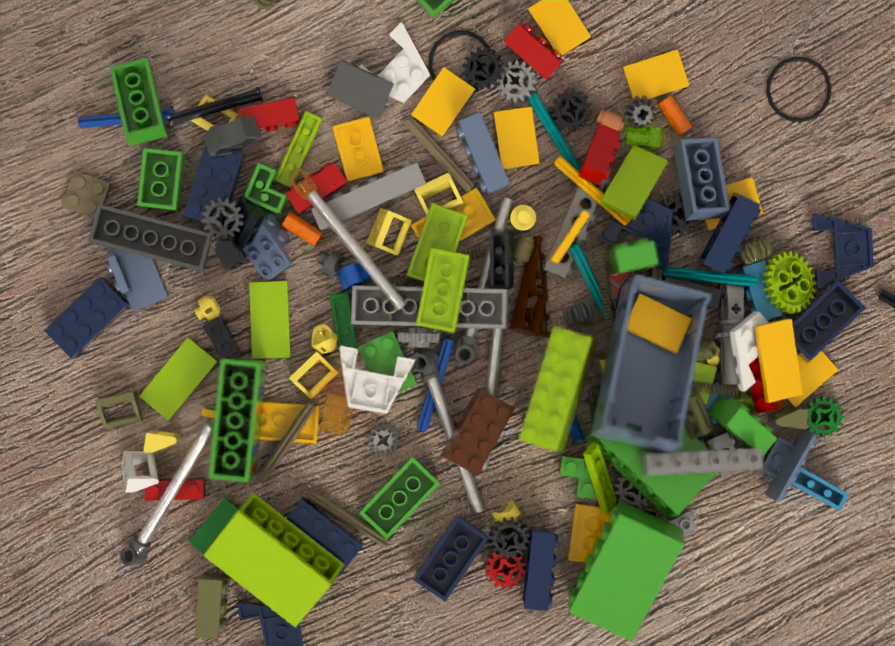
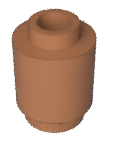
M601 109L595 124L599 125L600 123L614 130L622 131L625 121L622 120V115L607 109L605 111Z

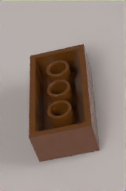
M477 388L441 456L479 476L515 407Z

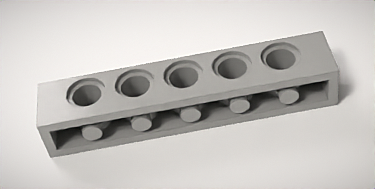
M609 175L607 180L603 179L601 184L598 185V189L601 192L610 183L611 177ZM579 186L543 267L544 271L563 279L566 275H571L574 267L571 265L574 258L569 248L565 252L568 255V260L565 263L559 261V263L553 264L549 259L572 226L574 217H577L583 210L588 212L590 216L575 237V243L580 244L581 240L585 241L589 230H586L587 225L592 223L596 216V213L593 212L596 205L600 206ZM582 199H587L590 201L589 209H583L581 207L580 203Z
M761 448L658 453L641 456L642 476L751 471L763 468Z

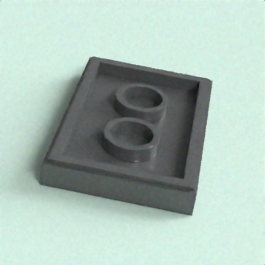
M341 60L326 95L379 119L394 83Z

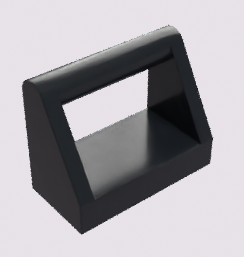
M241 196L236 208L241 207L240 211H238L239 214L242 213L244 208L249 218L243 231L237 232L234 230V237L232 238L238 246L244 248L253 243L267 212L246 197ZM236 220L229 222L228 230L234 226Z

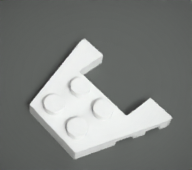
M400 22L389 36L403 50L378 76L394 83L389 97L404 104L430 77V74L403 23ZM362 64L359 66L360 68L368 71Z
M756 311L730 331L733 356H736L737 360L735 371L740 379V384H738L739 391H746L756 382L749 367V364L759 356L754 326L769 323L760 312Z
M340 346L339 351L347 407L387 414L415 360L397 357L393 376L354 369L358 349Z

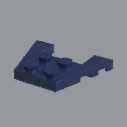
M647 198L635 220L631 219L624 226L615 219L599 236L598 240L615 246L622 229L644 239L648 238V241H654L658 245L656 254L659 264L655 266L667 270L674 209Z
M817 213L812 214L813 231L833 230L835 270L815 271L816 288H822L874 267L872 228L822 216Z
M246 602L237 603L240 620L260 617L265 646H304L300 623L294 627L267 605Z

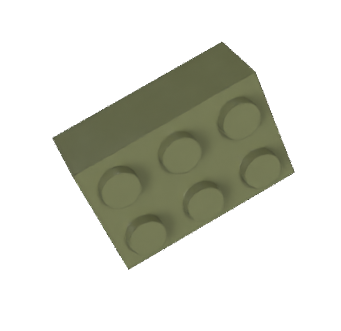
M203 573L199 578L195 626L196 638L218 639L226 630L227 618H224V614L228 609V599H225V595L229 591L230 581L226 580L227 574Z

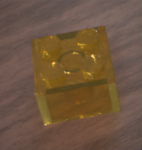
M328 392L319 431L343 436L344 432H348L351 420L347 418L349 413L352 414L354 408L347 407L346 394Z

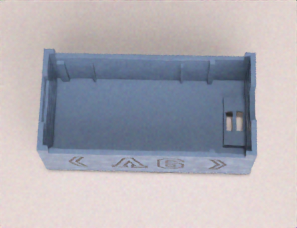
M634 275L621 287L591 436L615 442L621 441L658 453H670L682 447L683 440L681 436L707 303L710 302L711 294L640 275ZM639 293L692 319L676 354L627 331L629 315ZM626 426L640 429L641 432L627 429Z

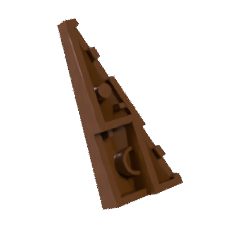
M533 236V240H535L533 245L535 246L529 262H526L509 329L524 335L550 338L551 332L547 330V320H550L549 314H546L545 305L548 301L546 272L543 271L542 260H545V255L541 254V241H543V237Z

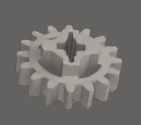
M516 60L515 65H513L509 61V67L502 66V69L505 71L499 74L502 80H495L500 84L497 90L502 91L500 94L502 97L507 95L506 100L509 102L512 98L515 103H518L519 98L525 102V96L531 98L530 92H536L533 85L538 84V81L533 80V78L537 74L531 73L533 70L531 66L526 68V62L520 65V62ZM516 69L522 70V71H520V72H518V73H513V72H512L513 70H516ZM507 76V84L505 85V78ZM512 76L518 79L522 87L515 84ZM529 78V84L526 87V80ZM514 91H521V92H522V93H519V94H512Z
M408 327V332H398V342H408V347L429 348V343H439L440 333H430V328Z

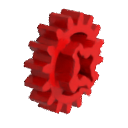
M492 552L494 557H487L490 564H485V567L489 569L485 574L491 575L488 581H495L494 587L500 584L502 590H504L505 585H508L509 589H512L513 583L518 586L517 580H524L521 573H526V569L522 568L526 563L524 561L520 562L523 556L518 555L514 558L513 555H509V557L516 560V562H511L506 559V554L503 553L502 556H499V553ZM499 558L498 565L493 567L494 562ZM504 564H506L507 567H510L508 568V572L506 573L504 572V570H500L503 569ZM518 569L516 576L511 578L513 572ZM496 576L504 577L505 581L498 579Z

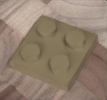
M74 170L61 207L94 218L98 204H105L112 183Z

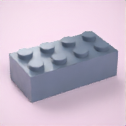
M479 112L458 121L456 131L459 139H464L466 145L463 148L467 157L472 158L473 163H471L474 174L480 177L478 184L482 193L486 192L488 196L509 187L510 182L481 113Z
M717 137L681 139L673 147L685 219L701 220L724 217L730 211Z

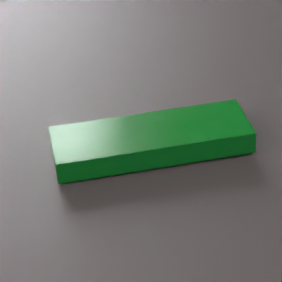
M349 292L329 295L335 333L338 338V351L340 346L358 349L354 324H351L352 310Z
M225 497L188 543L204 554L240 508Z

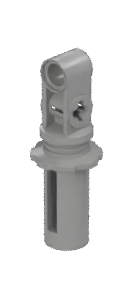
M721 283L719 290H722L719 321L721 331L715 334L714 338L721 341V385L736 387L740 384V379L735 371L737 360L736 356H733L730 331L744 320V285Z

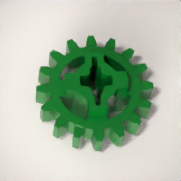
M821 396L820 400L814 397V403L807 402L809 407H803V409L809 410L807 425H809L808 431H813L817 436L820 433L822 438H825L826 433L828 436H833L832 431L839 432L837 426H843L840 419L845 418V416L840 415L843 408H837L839 402H833L831 397L826 401L825 396ZM827 404L828 406L820 408L818 405ZM821 413H824V414H825V415H824V417L826 418L825 420H821V418H822L821 415H820ZM822 425L828 427L826 429H818V427H821Z

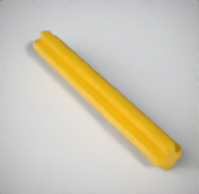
M558 157L554 165L600 204L604 193L590 181L578 177L579 172L564 158ZM601 205L624 226L631 221V218Z

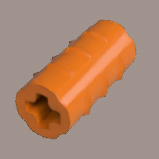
M672 95L658 104V107L678 136L692 128L688 118H686Z
M292 212L288 214L282 224L289 231L313 246L318 243L323 235L322 231Z

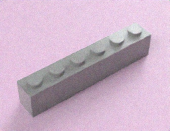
M410 161L403 164V169L395 171V169L385 172V177L378 179L374 177L366 181L367 185L362 187L356 185L349 188V193L343 195L340 192L331 197L332 200L326 202V204L338 219L344 222L414 191V189L426 184L417 162L413 164ZM312 208V213L320 230L323 231L330 228L319 212Z

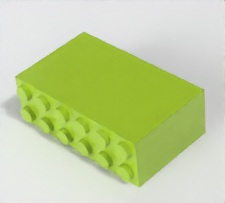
M553 327L519 440L556 452L565 450L598 340L559 327Z
M254 493L251 494L204 554L211 563L219 567L294 627L300 623L332 585L345 565Z

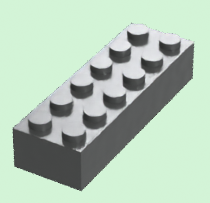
M98 204L88 242L204 273L213 235L210 236L207 232Z

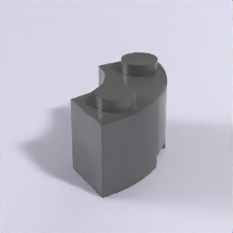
M239 116L227 124L214 125L203 135L209 156L227 155L232 153V149L241 146L245 149L262 138L255 118Z

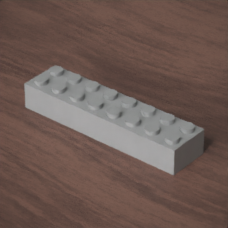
M352 286L351 324L418 326L416 323L423 287H394L407 303L398 311L378 286ZM464 288L456 327L508 329L509 290Z

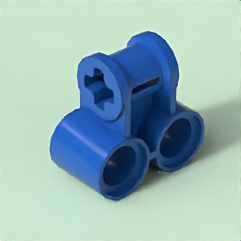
M360 263L347 265L336 272L343 291L371 279L369 274L365 273Z

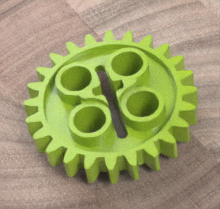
M788 251L773 255V259L768 260L769 265L764 266L767 272L762 273L766 277V280L762 281L767 286L763 289L768 291L766 298L771 297L770 304H776L775 309H781L782 313L787 312V314L806 310V306L811 305L810 300L814 299L811 293L816 292L813 285L817 284V282L812 281V278L815 277V274L810 273L813 268L807 267L809 261L803 262L804 256L798 257L797 252L792 253Z

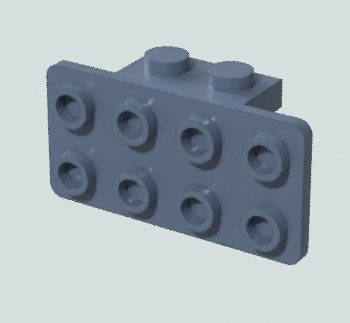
M244 208L241 213L244 214V217L239 218L243 225L237 226L241 231H243L249 218ZM268 211L253 243L242 248V250L265 282L273 279L292 263L283 250L285 246L291 243V240L277 222L276 217Z
M106 247L110 256L107 258L109 261L107 267L111 274L114 273L116 281H114L115 287L118 292L121 291L122 294L126 295L133 311L167 298V292L153 259Z
M801 429L793 444L776 436V441L769 448L771 452L765 455L763 462V472L773 477L765 493L766 496L777 502H780L787 496L788 487L796 480L797 471L800 466L804 465L807 460L806 455L816 444L817 435L815 433Z

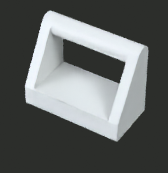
M124 451L121 467L125 492H136L159 482L154 453ZM147 461L150 476H135L134 466Z

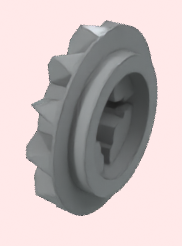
M389 425L376 426L368 437V444L371 450L378 455H388L394 452L399 443L396 430ZM378 433L383 437L390 434L387 439L389 447L384 443L377 446L380 441Z

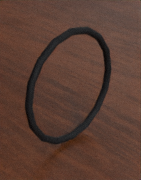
M454 31L445 34L434 44L429 54V71L433 81L436 79L432 68L433 55L438 45L446 38L457 34L469 35L478 39L484 47L489 48V51L491 50L490 46L482 37L470 31ZM477 87L473 93L478 92L480 89Z
M793 57L782 61L773 69L767 81L766 93L770 106L779 116L788 121L804 122L816 118L825 110L830 101L832 86L829 75L819 63L810 58ZM793 61H805L818 67L825 76L828 86L827 98L821 109L812 116L805 118H793L780 112L773 103L770 93L771 80L776 71L786 63Z

